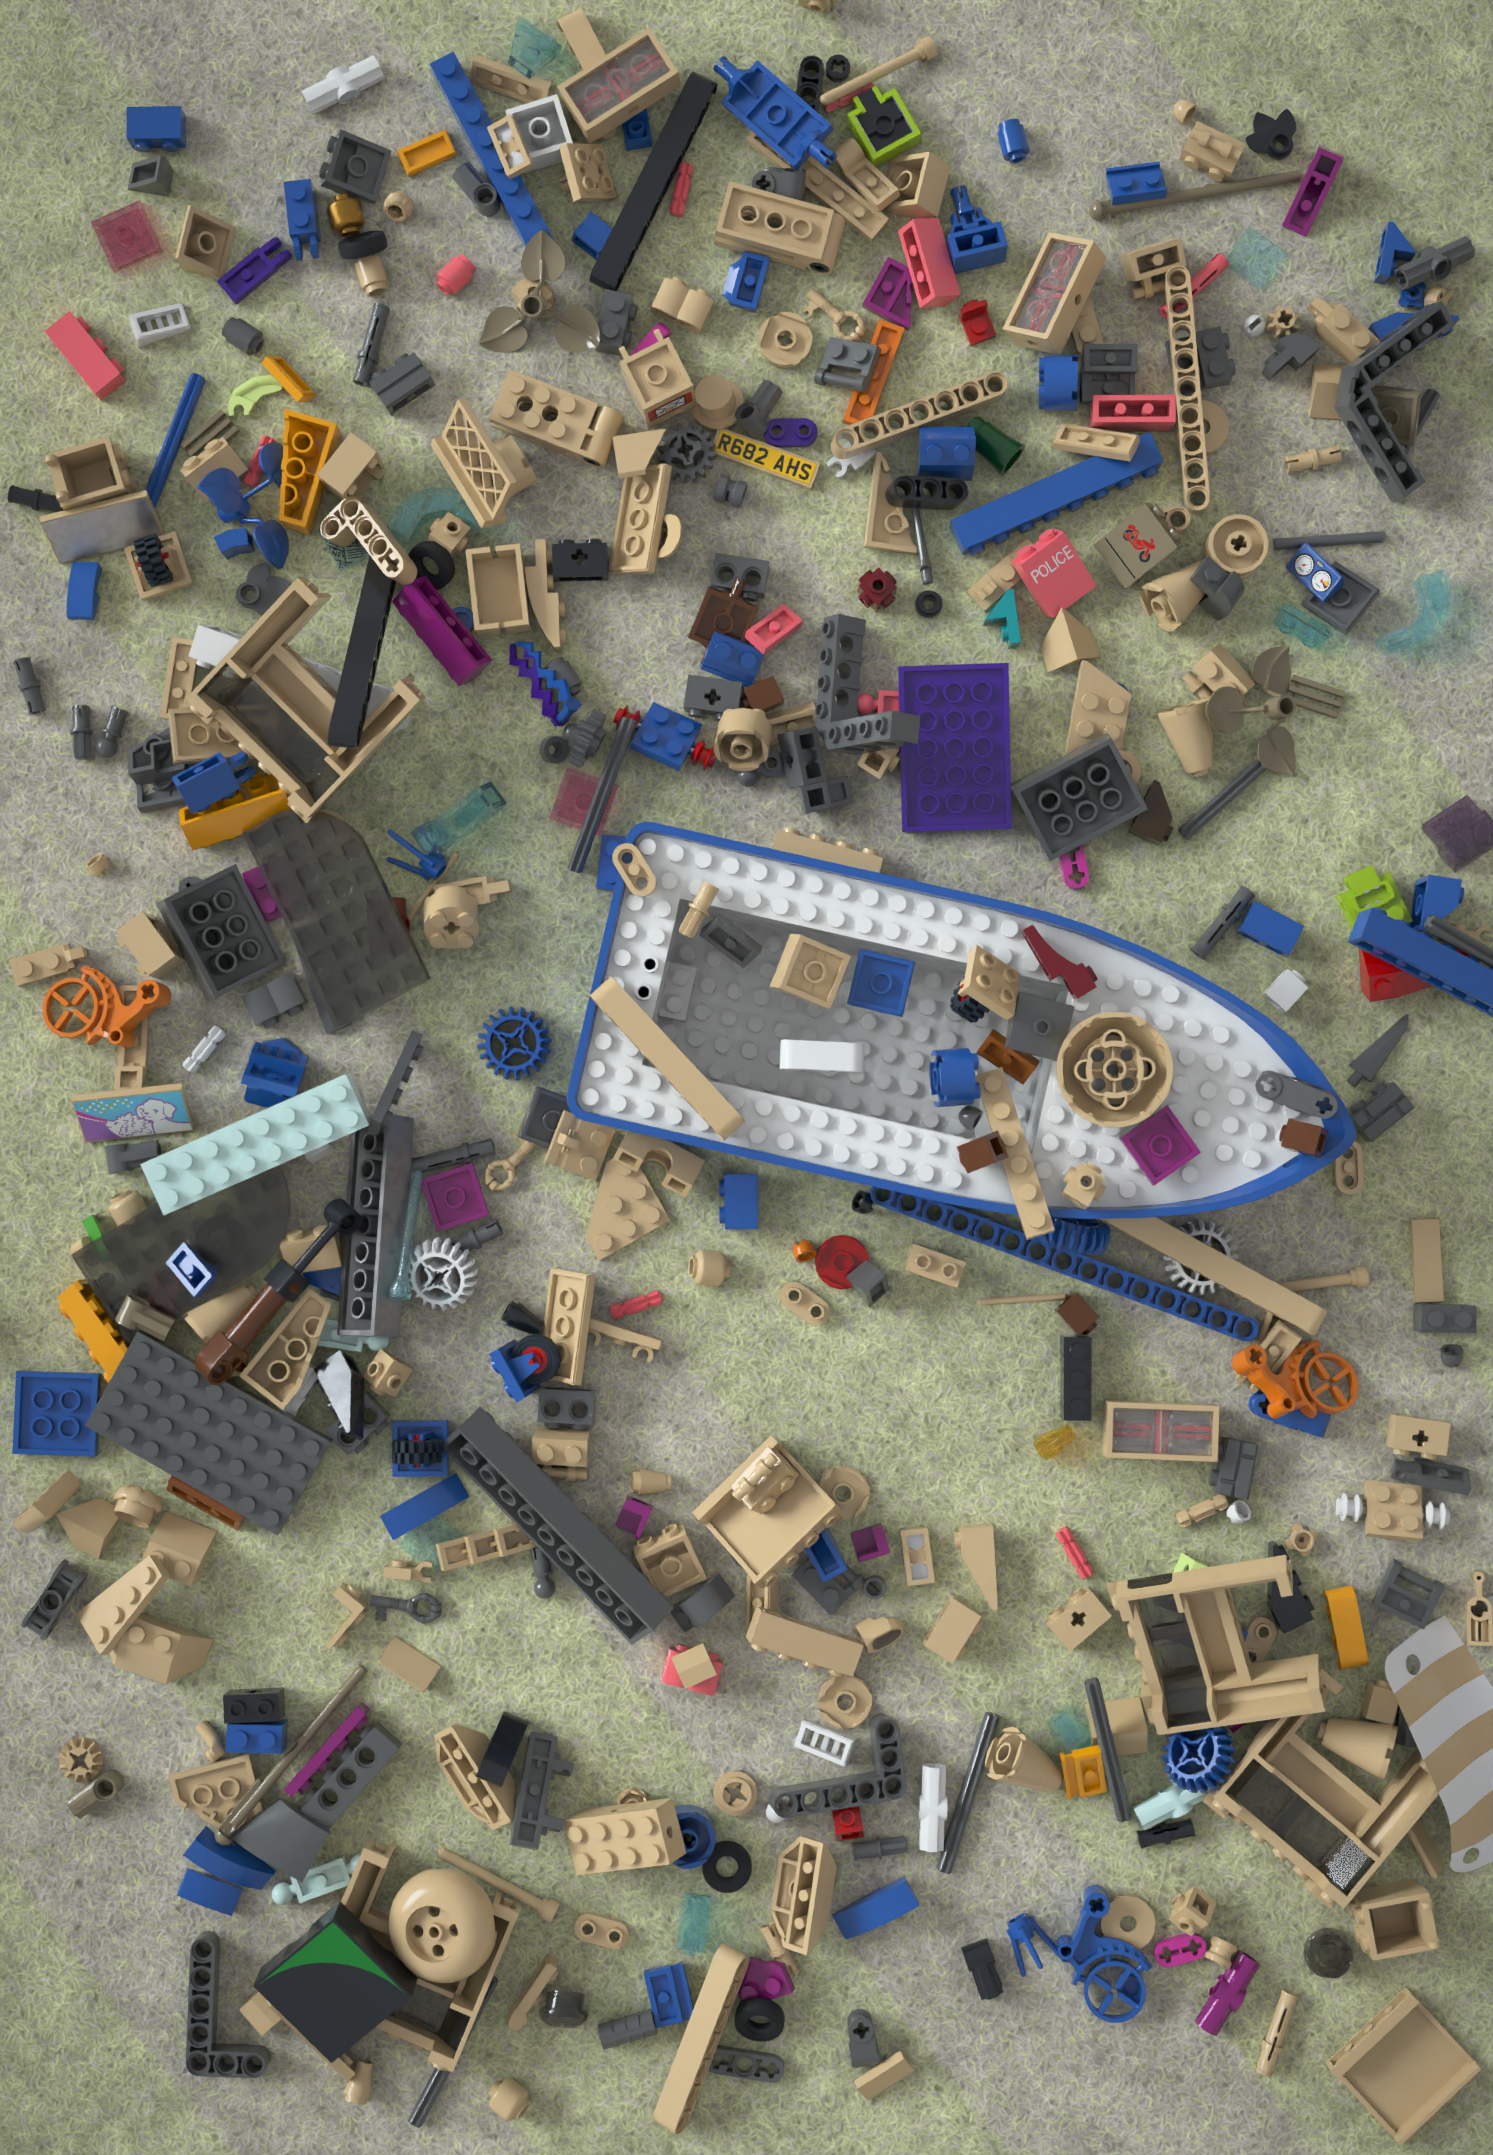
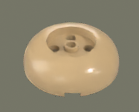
M1104 1012L1083 1020L1067 1035L1057 1057V1082L1067 1104L1083 1119L1104 1127H1126L1145 1120L1164 1102L1172 1084L1173 1060L1165 1039L1148 1021L1126 1012ZM1129 1049L1132 1052V1059L1130 1061L1121 1059L1120 1054L1122 1050ZM1093 1051H1102L1104 1057L1101 1062L1093 1061ZM1111 1064L1117 1068V1073L1114 1076L1107 1072V1068ZM1099 1078L1104 1081L1105 1086L1103 1090H1094L1092 1084L1095 1079ZM1124 1078L1132 1079V1089H1123L1121 1083Z
M446 1868L445 1870L427 1869L419 1872L400 1888L390 1908L388 1926L394 1951L406 1968L425 1980L436 1983H453L466 1979L477 1972L487 1962L493 1952L497 1938L493 1916L495 1915L494 1907L483 1888L471 1877L460 1871ZM430 1907H438L440 1909V1913L438 1915H434L431 1912ZM455 1924L458 1930V1935L453 1933L455 1929ZM417 1925H420L424 1932H419ZM439 1945H441L444 1948V1953L440 1952L441 1949Z

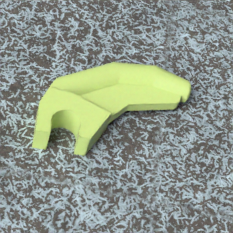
M272 374L253 377L234 389L229 400V417L235 418V410L238 407H243L244 416L250 417L256 404L263 396L281 392L283 386Z

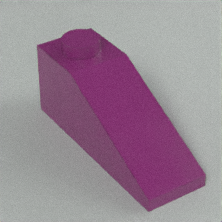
M1319 144L1282 224L1283 227L1307 237L1341 166L1344 155Z

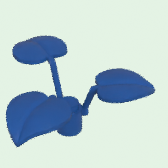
M268 443L259 452V463L263 472L269 478L248 493L242 495L239 492V478L228 468H218L211 471L200 481L197 488L217 507L218 516L224 523L229 524L239 520L240 524H258L253 530L254 540L262 554L279 570L283 568L289 552L287 532L276 520L271 519L265 523L262 519L246 517L250 511V504L246 499L271 484L273 480L279 488L282 484L281 464L283 446L280 443Z

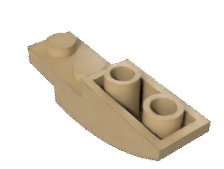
M535 539L536 566L525 567L528 595L541 630L555 651L562 652V644H567L566 628H561V617H566L565 601H560L559 593H549V591H554L553 574H549L548 564H552V547H548L546 539Z

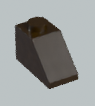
M1154 780L1143 799L1148 810L1135 816L1128 832L1158 846L1162 840L1168 841L1174 827L1170 826L1173 817L1160 782Z

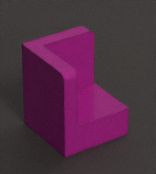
M628 1495L617 1519L616 1526L635 1534L634 1537L639 1539L653 1505Z
M881 1523L850 1534L859 1562L891 1553Z

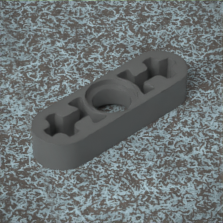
M722 2045L717 2046L715 2053H720L721 2059L729 2060V2054L734 2055L732 2069L728 2068L729 2062L720 2061L719 2066H715L713 2060L709 2067V2071L714 2074L769 2083L778 2082L783 2077L785 2071L782 2058L776 2054ZM740 2057H749L753 2062L752 2067L748 2070L739 2069L736 2063ZM757 2059H762L761 2066H769L770 2062H775L776 2068L780 2070H775L774 2075L768 2074V2069L760 2067V2073H755Z

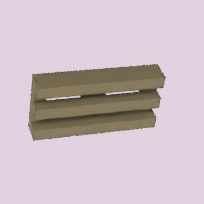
M220 409L180 445L190 457L197 456L196 454L228 426L230 430L222 436L226 442H229L240 431ZM221 419L223 420L221 424H219L214 430H212L192 449L190 448L191 445H193L199 438H201L206 432H208L213 426H215Z
M1297 675L1292 676L1286 693L1289 696L1295 693L1334 706L1333 710L1292 697L1296 706L1334 719L1338 716V711L1342 704L1341 701L1345 695V691ZM1297 683L1330 695L1337 696V698L1335 700L1302 688L1295 687V684Z

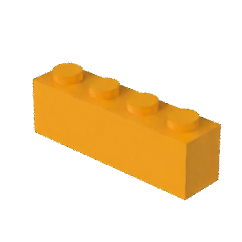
M284 409L285 423L279 521L286 529L311 536L325 490L317 474L337 450L341 431L336 423Z
M260 771L255 773L256 775L250 778V781L240 785L241 788L235 791L233 796L212 803L205 811L192 814L187 806L180 809V826L192 851L199 848H207L212 844L227 839H234L251 831H259L266 826L278 822H286L290 818L296 817V813L287 804L289 802L287 798L291 794H287L279 787V780L273 774L265 773L261 775Z
M92 1279L77 1280L57 1297L61 1303L59 1304V1309L66 1318H71L76 1326L73 1328L75 1334L81 1341L85 1340L91 1349L88 1351L90 1357L96 1364L100 1363L105 1371L103 1374L104 1378L109 1384L132 1341L122 1325L115 1320V1314Z

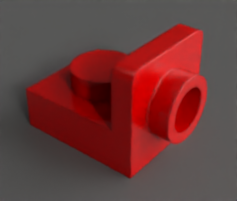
M977 299L971 300L960 309L959 318L970 346L996 337L987 312L988 304L986 300L980 302Z
M859 1806L832 1810L837 1842L864 1837Z

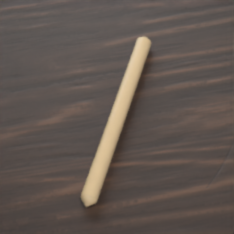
M459 851L452 853L447 860L448 865L443 874L437 880L431 882L409 912L407 917L410 923L424 905L427 896L429 895L430 897L434 891L433 886L440 883L459 857Z
M1066 1293L980 1298L977 1303L979 1305L1065 1300L1068 1295Z

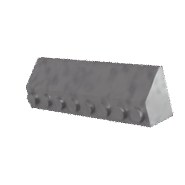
M392 1115L388 1127L382 1126L378 1135L368 1132L369 1126L351 1134L347 1203L361 1215L362 1221L357 1231L351 1235L344 1236L337 1335L399 1338L414 1118Z

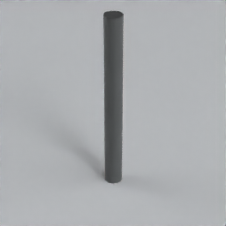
M1383 531L1277 538L1273 539L1274 550L1300 548L1305 543L1311 547L1383 542L1384 535Z

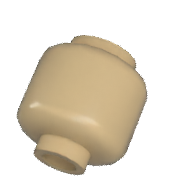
M128 1188L110 1198L111 1204L108 1206V1211L120 1229L131 1228L134 1231L146 1224L145 1218L150 1210L138 1191H130Z
M699 1250L695 1256H691L688 1272L689 1277L693 1278L697 1285L717 1287L723 1283L724 1278L729 1277L731 1266L721 1251Z
M506 2078L502 2082L497 2080L488 2092V2095L491 2096L489 2108L506 2122L513 2119L518 2121L526 2112L531 2102L528 2100L529 2091L513 2078Z

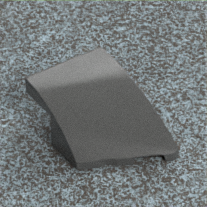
M168 727L159 734L153 733L143 743H139L127 751L128 774L137 786V808L141 813L185 804L171 777L188 769L189 764L173 765L170 727ZM153 783L154 787L152 790H155V792L146 795L147 792L144 793L143 785Z
M280 1797L270 1804L265 1811L259 1812L248 1823L238 1830L236 1829L230 1838L264 1862L303 1882L329 1836L330 1829L306 1818L300 1811L301 1807Z

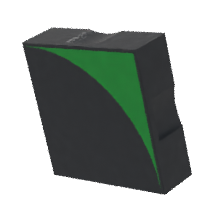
M339 1901L314 1922L301 1938L288 1944L264 1964L259 1970L253 1987L323 2056L333 2063L408 2001L413 1995L418 1978L390 1950L378 1943L368 1928Z

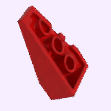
M1455 947L1456 951L1460 954L1469 956V954ZM1359 948L1361 989L1370 1002L1398 998L1432 987L1430 984Z

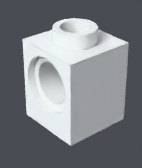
M1287 969L1275 979L1262 996L1280 1013H1284L1289 1010L1309 987L1304 984L1306 980L1300 973L1295 970L1291 972Z

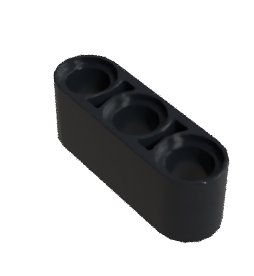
M812 55L805 57L801 61L796 94L800 98L805 96L813 97L814 101L807 104L819 113L824 64L819 57ZM808 70H815L816 72H818V74L815 76H808L805 72Z
M904 475L895 479L887 487L885 497L887 502L894 507L953 510L967 498L969 490L967 484L957 478ZM897 487H901L904 490L905 496H901L898 493ZM923 488L930 492L931 498L923 493ZM949 490L955 492L957 499L950 496Z
M503 1712L476 1774L477 1778L502 1787L529 1721L508 1712Z

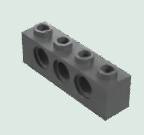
M379 1722L373 1728L368 1724L358 1736L361 1740L355 1748L350 1745L339 1757L343 1762L338 1768L335 1769L331 1766L322 1776L323 1785L318 1790L313 1787L302 1799L306 1804L300 1811L310 1820L329 1829L400 1749L402 1743ZM362 1749H371L375 1754V1759H365L362 1755ZM345 1769L353 1770L356 1774V1780H347L344 1777L343 1771ZM325 1791H334L338 1796V1800L335 1802L329 1801L325 1796Z

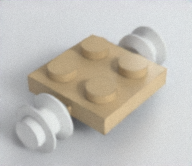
M1366 1480L1364 1485V1503L1358 1494L1352 1500L1348 1499L1346 1493H1343L1342 1497L1336 1501V1514L1340 1515L1342 1521H1345L1347 1516H1352L1353 1521L1357 1522L1362 1514L1365 1515V1537L1421 1542L1423 1539V1523L1427 1529H1430L1432 1524H1437L1439 1530H1443L1444 1526L1448 1525L1450 1521V1511L1443 1502L1437 1508L1433 1507L1431 1501H1428L1424 1508H1422V1486Z

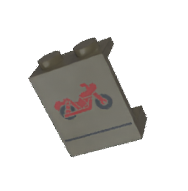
M1144 503L1094 544V547L1125 588H1131L1140 581L1139 578L1173 551L1183 547L1180 542L1182 539L1180 533L1174 526L1169 528L1163 519L1166 516L1157 504Z

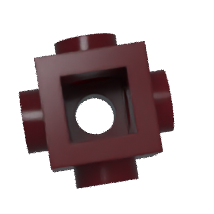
M877 568L874 572L869 570L859 579L861 584L858 585V598L865 607H871L876 612L881 607L886 609L896 599L894 595L897 590L895 585L897 581L888 571L883 572L880 568ZM876 582L882 587L879 591L873 588Z

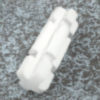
M214 1025L209 1030L208 1037H204L192 1051V1056H188L183 1062L182 1066L190 1073L194 1074L201 1067L200 1063L205 1062L217 1047L216 1043L221 1042L226 1036L225 1031L219 1026Z

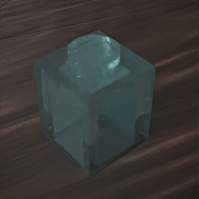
M1068 1705L1046 1721L1068 1753L1071 1750L1084 1748L1088 1743L1087 1739L1091 1737Z

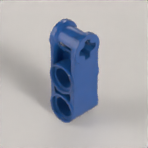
M1256 1392L1250 1397L1248 1405L1253 1414L1274 1421L1276 1424L1295 1430L1300 1429L1302 1432L1324 1438L1331 1414L1317 1410V1415L1314 1418H1309L1297 1409L1274 1419L1269 1416L1267 1408L1262 1409L1258 1406L1260 1401L1270 1404L1263 1392Z

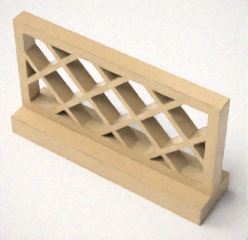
M460 398L455 404L442 436L434 437L430 445L480 527L486 528L504 524L508 517L504 509L517 481L467 400ZM462 413L464 414V417H465V425H466V426L463 425V416H462ZM464 430L466 431V434H467V443H468V445H466V442H465ZM475 434L478 437V446H476ZM477 451L479 452V455H480V464H481V466H479V464H478ZM488 455H489L490 458H491V466H492V468L489 467V458H488ZM490 473H492L494 487H492ZM501 476L506 482L504 488H502Z

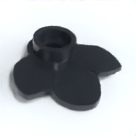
M1285 109L1275 120L1268 115L1257 112L1253 120L1254 133L1245 139L1247 145L1252 151L1259 154L1268 153L1270 157L1277 160L1287 158L1292 152V136L1296 131V122L1292 113ZM1280 142L1283 144L1284 149L1278 150L1274 144Z

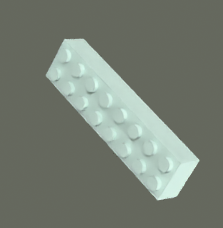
M349 1072L140 1165L163 1215H166L370 1125L371 1118Z

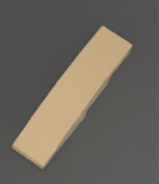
M515 1523L435 1544L442 1571L480 1563L497 1557H505L537 1547Z

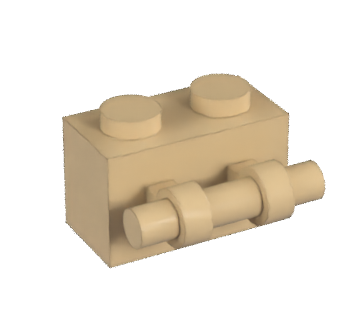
M1197 121L1179 159L1183 160V164L1189 169L1197 170L1199 168L1207 172L1208 176L1214 181L1221 182L1224 180L1228 182L1246 144Z
M1169 238L1120 253L1125 280H1140V287L1131 289L1133 300L1142 297L1143 299L1152 298L1155 293L1165 291L1167 271L1176 265L1187 266L1181 238ZM1163 273V280L1152 283V276ZM1174 276L1170 279V283L1174 286H1181L1185 283V280L1181 276Z
M1220 643L1192 667L1199 676L1198 678L1191 671L1182 677L1189 685L1188 689L1192 694L1195 692L1201 699L1210 698L1212 695L1203 685L1204 683L1213 692L1221 687H1234L1242 696L1256 684L1252 677Z
M535 1426L532 1437L533 1462L535 1464H542L543 1467H538L549 1474L551 1478L567 1479V1482L587 1480L588 1469H578L577 1466L587 1467L590 1429ZM552 1465L568 1466V1468L552 1467Z
M767 1447L730 1487L734 1490L732 1494L737 1500H743L751 1510L763 1514L775 1505V1500L783 1492L789 1490L794 1485V1480L800 1474L780 1452Z

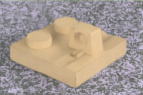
M563 1110L544 1162L596 1181L615 1130L600 1124L583 1121L576 1118L572 1113Z

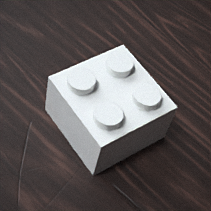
M557 94L505 110L507 116L511 114L515 118L534 164V167L524 172V174L563 162L559 147L573 142Z

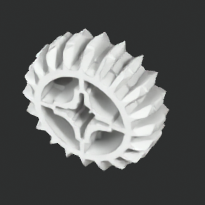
M1198 1220L1197 1229H1195L1192 1222H1187L1188 1232L1182 1227L1177 1228L1191 1237L1204 1234L1201 1242L1210 1247L1212 1245L1210 1241L1213 1238L1220 1246L1224 1255L1234 1260L1239 1259L1238 1255H1230V1251L1237 1249L1236 1244L1227 1245L1232 1236L1227 1234L1221 1237L1224 1232L1223 1227H1218L1213 1232L1214 1222H1209L1206 1229L1203 1220ZM1166 1255L1163 1256L1164 1260H1172V1264L1165 1266L1166 1271L1175 1270V1273L1170 1276L1171 1281L1181 1278L1177 1287L1182 1289L1188 1283V1293H1193L1196 1286L1199 1295H1204L1205 1286H1207L1210 1293H1215V1282L1210 1279L1199 1280L1200 1274L1191 1270L1192 1273L1189 1277L1183 1271L1180 1263ZM1216 1283V1285H1217L1219 1288H1224V1287H1222L1221 1285H1219V1284Z
M439 1237L435 1238L433 1243L427 1239L423 1242V1245L418 1244L414 1248V1252L408 1255V1262L404 1265V1270L407 1271L404 1275V1280L410 1281L407 1285V1290L416 1291L413 1294V1299L419 1296L423 1299L422 1306L429 1302L431 1303L432 1310L436 1309L438 1305L441 1306L443 1311L447 1310L449 1305L454 1309L458 1307L459 1302L465 1303L468 1296L473 1294V1286H476L478 1283V1278L475 1277L478 1273V1268L472 1267L475 1263V1258L466 1257L469 1254V1249L463 1252L459 1249L461 1246L460 1242L453 1246L451 1245L450 1238H447L444 1243H442ZM422 1265L425 1267L424 1270L428 1274L427 1281L422 1272ZM455 1267L460 1274V1283L457 1281L458 1277L454 1273ZM445 1270H447V1272L443 1276L439 1275L435 1278V1276L439 1272L443 1273Z

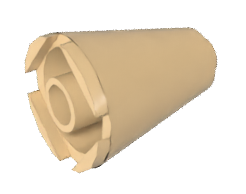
M1197 561L1148 582L1142 587L1143 591L1139 595L1141 604L1149 617L1152 613L1157 616L1161 621L1157 626L1161 629L1175 631L1204 597L1205 593L1190 580V577L1202 561Z
M1209 698L1191 701L1192 703L1185 705L1180 704L1169 707L1158 713L1159 720L1186 773H1192L1193 777L1209 773L1208 768L1213 766V726L1209 723L1205 714V705Z
M241 1284L187 1312L182 1318L191 1329L193 1328L201 1341L207 1345L219 1330L225 1333L259 1293L251 1284L247 1287Z
M1328 1718L1327 1723L1321 1722L1317 1738L1322 1739L1321 1745L1371 1775L1384 1779L1390 1763L1391 1752L1394 1748L1398 1726L1379 1722Z
M1015 1727L1005 1728L1002 1730L1005 1734L1000 1739L995 1737L991 1742L986 1754L985 1767L989 1769L990 1774H987L993 1780L1047 1793L1054 1792L1061 1786L1063 1781L1061 1768L1021 1730Z

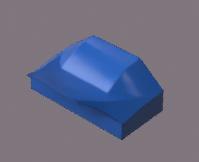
M744 251L741 259L730 265L722 296L729 300L731 306L756 313L767 277L770 257Z

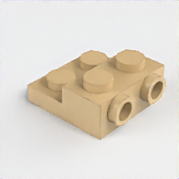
M670 1524L662 1530V1534L653 1538L651 1535L643 1536L637 1541V1545L633 1546L635 1557L642 1572L648 1577L651 1585L666 1597L707 1579L706 1572L695 1552L694 1545L684 1524L680 1526Z

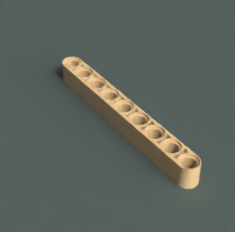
M1176 265L1171 267L1166 273L1165 296L1174 395L1176 399L1184 505L1189 513L1198 515L1203 513L1209 505L1210 489L1191 277L1186 267ZM1174 276H1181L1185 283L1179 287L1174 286L1170 283V279ZM1177 303H1183L1186 305L1187 311L1183 314H1177L1173 311L1172 307ZM1184 330L1189 333L1190 338L1187 341L1181 342L1175 338V334L1178 331ZM1181 358H1188L1192 361V366L1188 369H1182L1178 366L1177 362ZM1184 385H1190L1194 388L1195 393L1192 396L1186 397L1180 393V388ZM1187 412H1192L1197 416V421L1193 424H1187L1183 421L1182 416ZM1191 439L1196 440L1200 448L1194 452L1188 451L1185 448V442ZM1191 467H1198L1202 471V476L1198 479H1192L1188 476L1187 470ZM1194 494H1200L1204 497L1205 502L1201 506H1194L1190 503L1189 498Z
M1157 1217L1100 1219L1313 1336L1316 1335L1328 1312Z

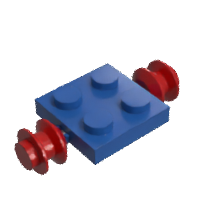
M655 702L652 703L644 720H641L639 710L634 714L629 712L628 705L624 709H618L613 723L617 724L616 730H618L622 717H628L636 721L633 733L636 730L637 733L631 742L630 749L677 771H680L688 754H692L691 762L693 766L699 762L703 764L704 771L707 766L710 768L714 766L717 759L714 753V746L711 749L706 748L704 740L699 742L696 747L694 744L701 731L702 724Z

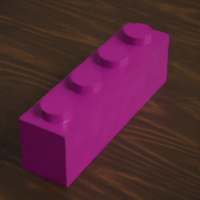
M426 576L417 578L412 583L405 585L393 599L392 603L396 606L401 616L407 620L415 630L416 635L423 640L433 656L442 664L449 673L450 678L458 686L473 681L492 661Z

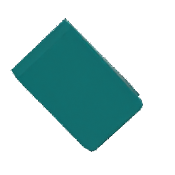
M1008 589L983 623V625L1004 622L1005 625L1000 626L1002 642H1007L1008 649L1017 648L1021 644L1014 589Z

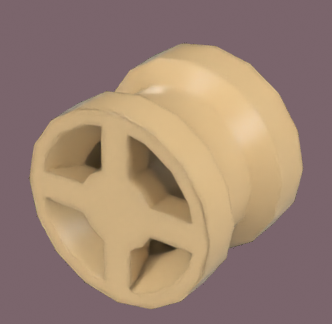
M1212 1936L1210 1950L1205 1952L1204 1958L1230 1969L1232 1965L1230 1959L1237 1952L1238 1947Z

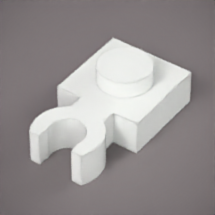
M848 441L842 447L850 448L851 444ZM872 449L843 460L833 457L828 461L827 467L830 468L834 464H839L842 470L836 474V478L840 479L845 476L849 466L856 472L874 458L876 451Z

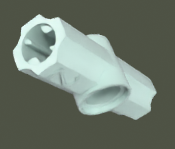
M1172 1782L1173 1785L1165 1790L1162 1787L1158 1794L1133 1806V1809L1143 1829L1146 1830L1170 1817L1178 1818L1192 1810L1193 1805L1201 1802L1211 1789L1208 1788L1207 1793L1198 1791L1196 1794L1183 1790L1176 1783Z

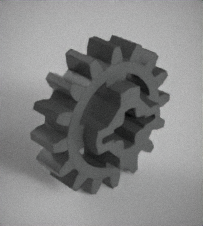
M692 422L688 423L687 428H683L682 424L678 423L677 431L669 428L670 436H662L661 440L665 445L657 447L659 453L663 454L658 457V461L660 464L672 466V480L675 481L680 476L682 483H686L687 477H691L695 483L697 482L696 475L700 474L705 478L706 473L704 470L706 468L711 470L714 468L710 460L717 459L716 453L711 451L716 448V444L710 441L712 436L709 432L703 434L704 429L701 425L695 430ZM688 436L695 437L699 440L694 442L691 439H689ZM685 443H686L687 447L690 449V451H689V455H690V456H689V460H690V461H689V462H688L687 458L684 456V454H685V449H686V448H685ZM703 457L702 461L697 465L699 459ZM680 463L684 465L686 469H680L674 466L673 464Z
M594 709L586 721L583 719L579 721L568 746L573 748L568 760L569 763L581 768L585 760L588 759V756L592 758L596 756L607 731L602 729L607 717L606 714Z

